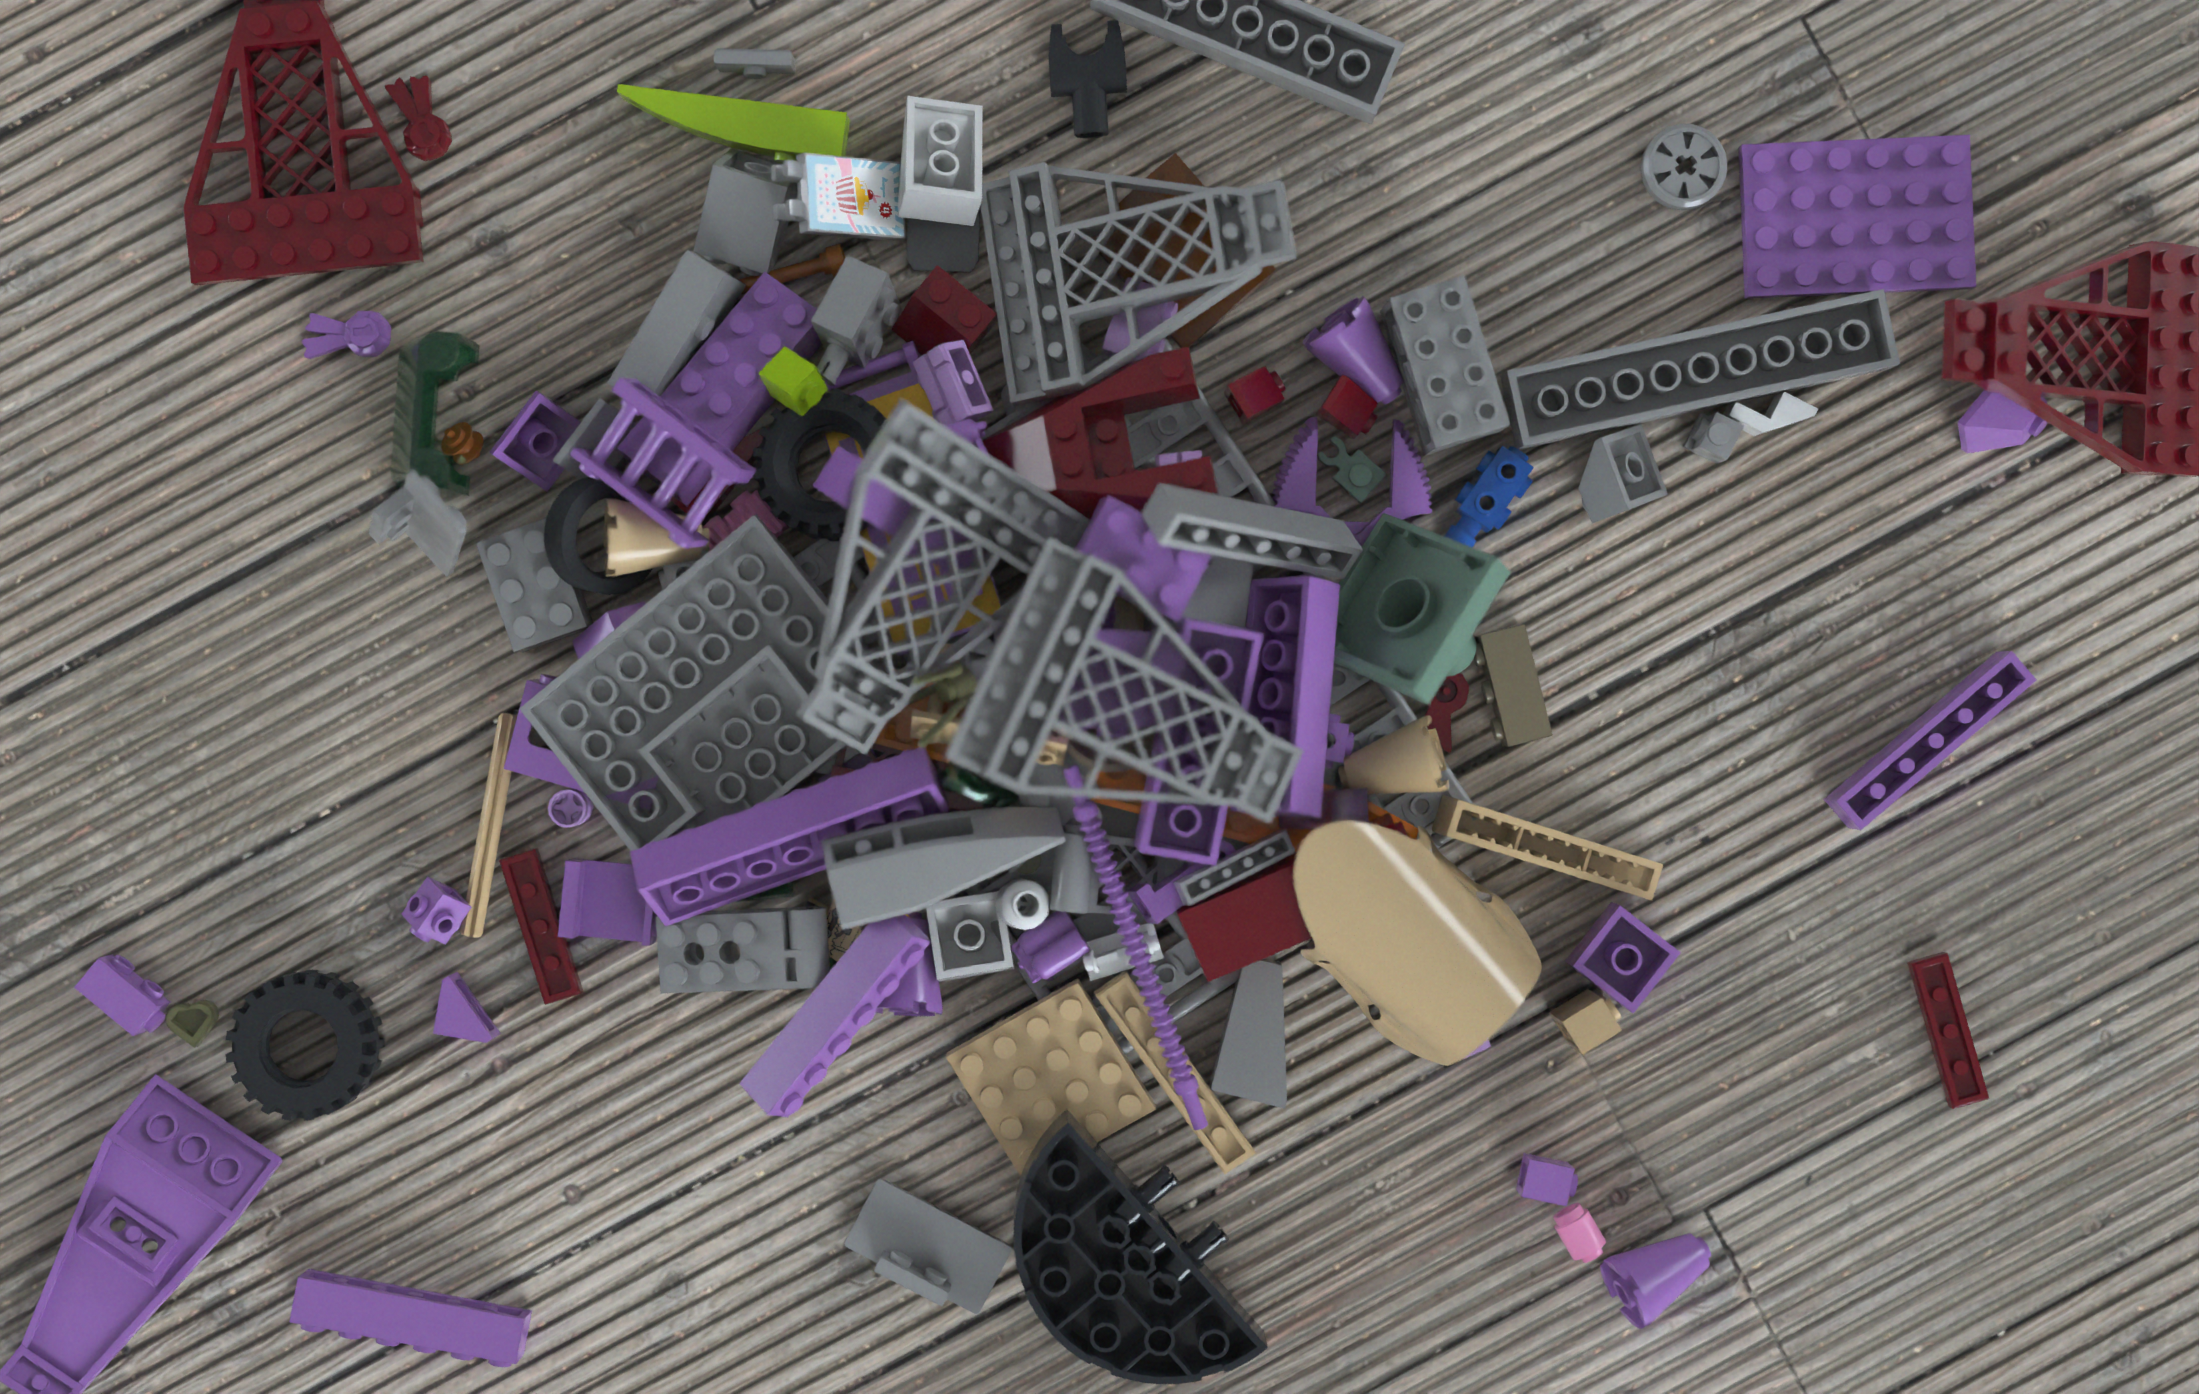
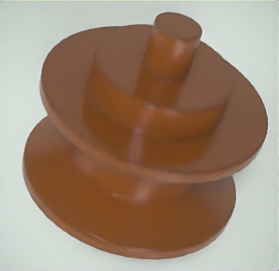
M460 422L444 431L445 435L441 443L442 452L448 456H453V460L457 464H467L480 456L484 443L483 436L478 431H472V427L468 423Z

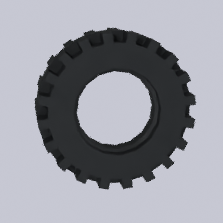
M832 388L831 392L825 393L820 401L813 405L803 416H800L788 407L782 412L776 408L771 413L775 419L768 428L761 427L758 433L763 437L760 448L754 447L752 456L757 459V469L753 474V478L759 482L761 491L758 493L761 499L771 508L770 512L775 517L810 538H825L829 541H839V538L843 537L849 509L836 501L816 500L807 494L799 481L797 471L800 454L807 443L818 435L837 432L847 434L855 439L864 451L865 456L887 419L862 397L854 393L853 395H848L840 389ZM861 517L858 536H861L860 531L869 526L874 529L876 526Z
M318 970L293 972L262 984L261 988L250 992L244 998L247 1002L242 1008L235 1010L232 1018L236 1020L234 1028L227 1031L226 1040L232 1041V1051L225 1054L227 1063L234 1062L237 1073L232 1075L231 1078L234 1084L242 1082L248 1090L243 1095L248 1102L256 1099L263 1104L260 1111L268 1115L273 1112L280 1113L283 1120L291 1121L295 1118H304V1121L337 1111L358 1098L357 1096L373 1082L370 1079L374 1071L380 1069L382 1060L378 1059L379 1049L385 1047V1038H379L378 1026L383 1023L380 1016L374 1018L369 1008L374 1004L370 997L363 999L356 991L359 986L353 981L345 983L339 980V974L333 972L328 974L318 973ZM306 1010L319 1014L330 1023L336 1034L338 1051L334 1064L325 1075L316 1080L300 1081L288 1077L277 1068L270 1055L269 1040L273 1027L283 1016L292 1011Z

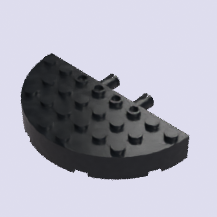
M1066 1109L1049 1126L1032 1150L1021 1174L1014 1205V1251L1017 1270L1019 1271L1030 1305L1050 1334L1067 1350L1088 1364L1093 1363L1098 1367L1111 1371V1375L1151 1384H1182L1201 1381L1204 1376L1216 1374L1223 1370L1224 1373L1234 1370L1268 1349L1264 1330L1204 1264V1260L1229 1241L1222 1228L1218 1229L1220 1227L1219 1224L1212 1221L1206 1229L1190 1242L1184 1241L1154 1206L1156 1202L1174 1187L1180 1185L1174 1173L1170 1174V1169L1163 1165L1159 1171L1142 1185H1134L1069 1110Z

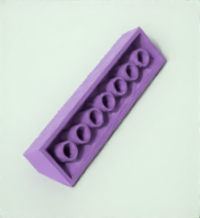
M926 748L909 749L892 758L869 763L853 772L842 776H833L825 782L805 789H797L789 795L769 802L758 803L750 809L733 815L722 816L711 823L697 828L686 829L680 834L661 841L647 843L644 847L630 851L637 890L662 923L668 926L825 870L826 862L822 840L898 821L952 813L935 765Z

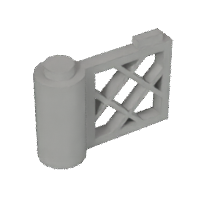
M1065 824L1064 835L1066 842L1055 846L1049 909L1072 913L1111 914L1112 904H1097L1098 889L1104 883L1098 881L1100 872L1094 871L1097 863L1091 861V857L1094 856L1093 852L1087 851L1090 843L1083 840L1086 832L1079 829L1081 825ZM1103 836L1104 840H1109L1110 844H1115L1123 855L1117 861V866L1114 867L1115 870L1119 871L1129 862L1139 875L1125 890L1122 888L1123 891H1128L1138 883H1149L1152 888L1164 879L1166 857L1155 855L1154 864L1144 872L1133 858L1139 853L1133 844V837ZM1124 845L1134 847L1128 852ZM1128 895L1126 901L1133 903L1132 907L1130 908V911L1135 912L1136 916H1142V914L1140 913V911Z

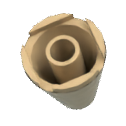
M614 498L606 499L607 506H605L604 547H606V553H608V558H604L606 576H619L700 559L702 551L709 550V542L705 547H689L685 549L668 537L670 532L633 503ZM676 514V515H677L678 517H680L682 520H684V518L686 517V516H682V515ZM701 522L696 530L709 540V528H702Z
M1429 715L1421 717L1351 753V756L1344 757V765L1338 767L1344 789L1350 788L1353 794L1430 793L1449 790V780L1441 781V771L1447 770L1436 728L1429 730L1427 728L1432 722Z

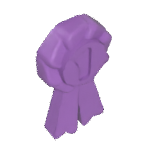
M357 311L346 323L310 313L311 322L305 329L311 333L324 334L325 336L304 339L302 344L306 347L304 357L308 359L349 347L353 353L360 357H377L390 344L391 325L380 313L374 311Z

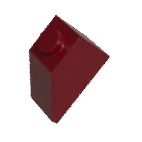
M1263 366L1228 384L1224 395L1244 426L1281 404L1285 399L1282 392L1286 391V387L1276 371L1269 373L1266 366Z
M1342 374L1316 413V416L1355 439L1360 432L1367 435L1378 418V415L1373 413L1378 403L1350 378Z

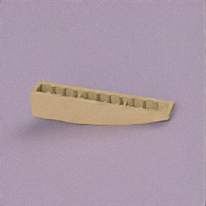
M1442 795L1431 830L1450 838L1651 901L1653 900L1664 865L1446 795Z

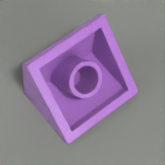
M535 391L491 449L490 453L548 492L564 471V468L554 462L553 459L581 422L549 397Z

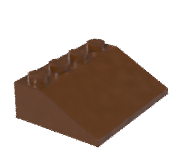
M1176 153L1145 178L1204 186ZM1133 189L1118 203L1119 211L1179 196ZM1194 212L1188 213L1178 228L1192 237L1204 218ZM1173 217L1167 218L1165 220L1170 223ZM1157 221L1151 222L1141 238L1155 245L1166 227ZM1136 226L1127 229L1133 232ZM1209 228L1200 242L1213 250ZM1120 230L1114 231L1104 247L1117 255L1129 236ZM1174 233L1163 249V252L1176 260L1188 241ZM1093 236L1090 238L1096 241L1098 236ZM1137 242L1125 261L1139 269L1151 250ZM1196 247L1184 265L1198 274L1210 255ZM1100 251L1099 254L1110 266L1114 259ZM1159 256L1147 275L1161 283L1172 264ZM1123 265L1116 273L1124 283L1127 278L1132 279L1135 275L1134 272ZM1216 265L1214 266L1210 274L1217 272ZM1273 265L1263 266L1262 273L1171 333L1170 337L1180 348L1192 346L1271 278L1276 268ZM1180 270L1172 283L1193 277ZM1144 279L1142 280V282L1151 284V283L1147 282V281L1144 280ZM1204 294L1175 300L1174 302L1178 304L1177 313Z

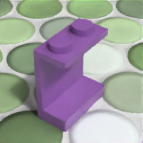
M576 858L565 861L558 937L575 938L577 936L637 941L642 942L643 946H650L656 943L657 915L637 890L633 864Z

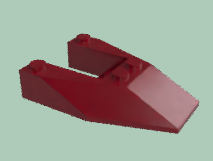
M1189 347L1152 354L1125 365L1083 390L1057 397L982 440L989 456L1089 520H1091L1100 500L1107 496L1142 513L1160 483L1219 495L1210 456L1135 471L1125 415L1200 399Z

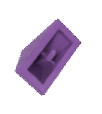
M458 972L442 980L433 1034L484 1043L501 1034Z

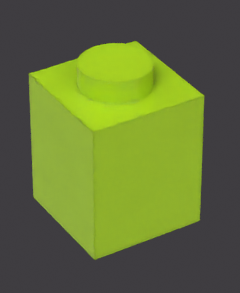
M785 346L758 373L770 396L800 416H803L813 405L817 404L828 390L817 367Z

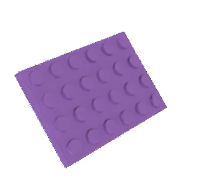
M1970 135L1743 144L1738 147L1745 299L1862 294L1884 289L1885 293L1962 290L1976 287Z

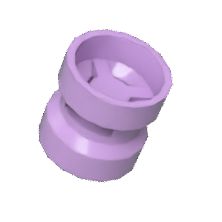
M573 788L555 793L548 805V812L552 821L558 826L565 828L585 823L591 817L593 811V802L586 793Z

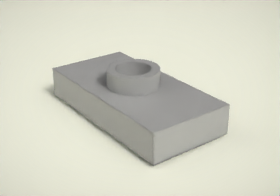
M723 48L714 50V64L719 72L743 73L744 77L751 79L766 78V73L795 74L796 61L790 50Z

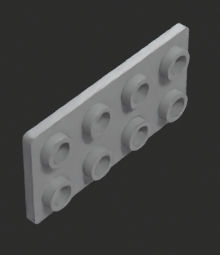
M413 470L407 474L404 487L373 510L369 534L378 544H381L388 537L391 541H394L406 532L440 571L448 577L454 572L467 531L465 526L466 520L457 508L452 505L447 507L438 497L439 490L428 477L423 476L421 478Z
M883 1178L877 1179L844 1243L847 1248L876 1262L874 1272L940 1306H943L947 1299L974 1314L980 1313L1012 1251V1246Z

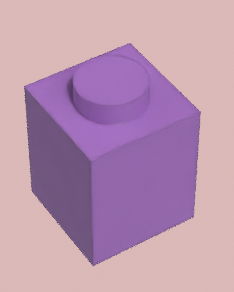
M1523 1153L1516 1191L1524 1198L1567 1206L1569 1196L1574 1197L1576 1193L1578 1175L1574 1174L1575 1169L1568 1162Z

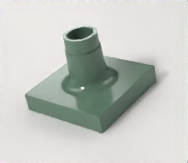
M1383 513L1363 544V551L1345 578L1339 582L1340 591L1334 663L1428 705L1446 676H1453L1462 672L1472 662L1477 646L1472 634L1511 571L1496 556Z

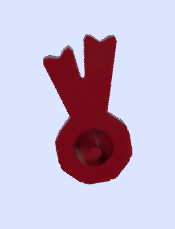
M410 76L413 98L400 77L394 85H385L386 91L409 120V124L403 131L405 145L409 153L423 161H431L444 156L452 143V135L445 120L432 114V88L428 76H423L421 79Z
M1461 672L1445 677L1427 705L1429 708L1424 715L1431 717L1432 722L1427 728L1428 730L1436 728L1441 747L1446 752L1452 751L1451 714L1466 704L1469 694V684Z

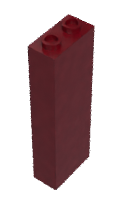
M1390 813L1366 822L1396 831L1408 837L1402 821L1394 824ZM1298 851L1191 905L1184 904L1177 910V915L1208 982L1312 939L1304 921L1295 891L1294 868Z

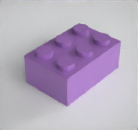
M1110 496L1100 500L1075 549L1084 555L1090 554L1124 571L1125 577L1158 614L1169 623L1179 621L1212 554L1159 545L1141 513ZM1118 586L1115 595L1134 604Z

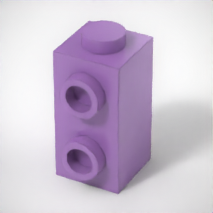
M113 954L100 957L74 988L132 1036L147 1031L149 1033L153 1032L164 1021L166 1015L163 1011L171 1003L163 996V989L149 979L143 980L133 971L135 967L126 958L120 955L114 956Z

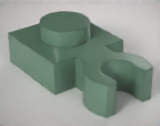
M1333 437L1330 442L1336 446L1338 450L1337 456L1329 458L1320 451L1317 458L1325 466H1335L1339 471L1332 479L1355 500L1362 503L1387 474L1359 449L1350 457L1346 453L1344 442L1338 437Z

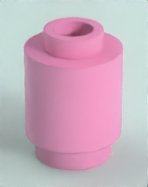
M1579 1202L1564 1207L1553 1216L1556 1222L1555 1230L1573 1260L1582 1259L1583 1263H1587L1598 1258L1603 1253L1602 1247L1606 1244V1240L1588 1209H1583Z

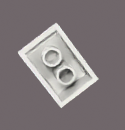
M907 96L899 176L898 217L974 226L982 201L983 106Z

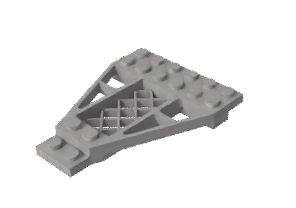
M1042 162L1010 170L1009 177L982 184L981 213L1010 403L1014 406L1072 394L1091 386L1112 374L1262 273L1263 266L1297 259L1285 185L1281 179L1247 188L1228 186L1211 188L1049 166ZM1058 180H1069L1105 185L1109 214L1062 225L1056 182ZM1120 187L1178 195L1179 197L1119 211L1116 189ZM1194 212L1204 219L1191 237L1178 227L1188 213ZM1173 217L1170 223L1165 220L1167 218ZM1157 221L1165 226L1166 229L1156 244L1152 245L1141 238L1151 222ZM1136 226L1133 232L1127 229ZM1209 228L1213 250L1200 242ZM1120 230L1129 238L1116 255L1105 248L1104 245L1114 231ZM1174 233L1188 241L1176 260L1163 252V249ZM1098 236L1096 241L1091 239L1090 237ZM1083 239L1092 247L1079 264L1067 255L1076 241ZM1137 242L1151 250L1139 269L1125 261ZM1196 247L1210 255L1198 274L1184 265ZM1100 251L1114 259L1102 278L1088 270ZM1159 256L1172 264L1161 283L1147 275ZM1068 263L1077 268L1071 278ZM1122 265L1135 273L1123 292L1110 284ZM1216 265L1217 272L1210 274V272ZM1180 270L1193 277L1172 283ZM1085 274L1098 282L1086 301L1073 293ZM1143 279L1155 286L1154 288L1135 292ZM1106 288L1118 295L1098 301ZM1204 294L1140 338L1137 323V312L1140 309ZM1074 300L1082 305L1075 306ZM1126 313L1131 344L1091 372L1085 374L1079 326L1086 321Z
M900 399L857 467L814 674L819 681L798 712V715L808 723L867 754L886 722L904 709L911 696L927 684L914 685L912 683L913 678L947 669L1008 621L1021 592L991 616L971 604L999 558L1001 557L1030 575L1047 538L1050 537L1074 549L1090 520ZM872 479H875L912 503L910 512L889 545L882 549L858 536L868 483ZM931 515L938 518V520L927 522ZM950 526L970 539L953 543ZM941 528L944 546L926 551L923 533ZM916 540L918 553L906 556ZM859 544L876 554L878 562L840 620L855 546ZM973 548L974 561L969 567L958 570L955 552ZM946 555L949 572L931 577L928 560ZM920 562L923 580L904 584L901 567ZM894 575L897 587L884 590ZM951 582L953 594L949 600L936 603L933 586ZM925 589L928 606L910 611L907 594ZM899 596L902 613L883 618L880 601ZM873 608L875 621L862 624ZM966 610L983 619L982 623L938 656ZM930 615L932 627L928 633L915 637L912 620ZM904 623L907 639L888 644L885 628ZM877 630L880 647L861 652L858 635ZM850 642L852 643L853 652L847 649ZM909 649L911 660L907 666L893 670L890 654ZM882 656L885 670L868 660Z
M1050 537L1047 538L943 758L1019 793L1229 805L1266 823H1271L1304 750L1268 733L1255 717L1249 715L1125 577L1124 571L1090 554L1084 555ZM1118 586L1155 626L1140 660L1095 639L1097 630ZM1162 635L1213 691V696L1151 666V658ZM1089 649L1099 654L1084 660ZM1104 658L1112 680L1092 687L1085 665ZM1113 661L1135 672L1119 678ZM1079 671L1085 690L1067 696ZM1140 676L1147 698L1128 705L1121 682ZM1149 679L1171 690L1155 695ZM1114 685L1121 708L1102 714L1094 692ZM1176 694L1183 715L1164 722L1157 700ZM1087 695L1095 717L1075 724L1068 701ZM1185 696L1206 707L1190 713ZM1150 703L1157 725L1137 731L1130 710ZM1061 707L1067 724L1056 719ZM1211 711L1218 733L1199 739L1192 718ZM1123 712L1130 735L1111 741L1104 719ZM1185 720L1192 742L1173 749L1166 727ZM1097 722L1103 741L1078 730V728ZM1051 729L1092 748L1095 752V758L1080 789L1030 786L1026 783ZM1159 730L1166 752L1147 758L1140 736ZM1133 740L1139 759L1113 746ZM1214 740L1206 757L1202 744ZM1195 748L1201 769L1183 776L1175 754ZM1107 757H1111L1168 785L1170 790L1166 794L1094 790L1092 785L1104 760ZM1168 757L1174 776L1150 765V763ZM1197 777L1194 785L1185 782L1189 779Z

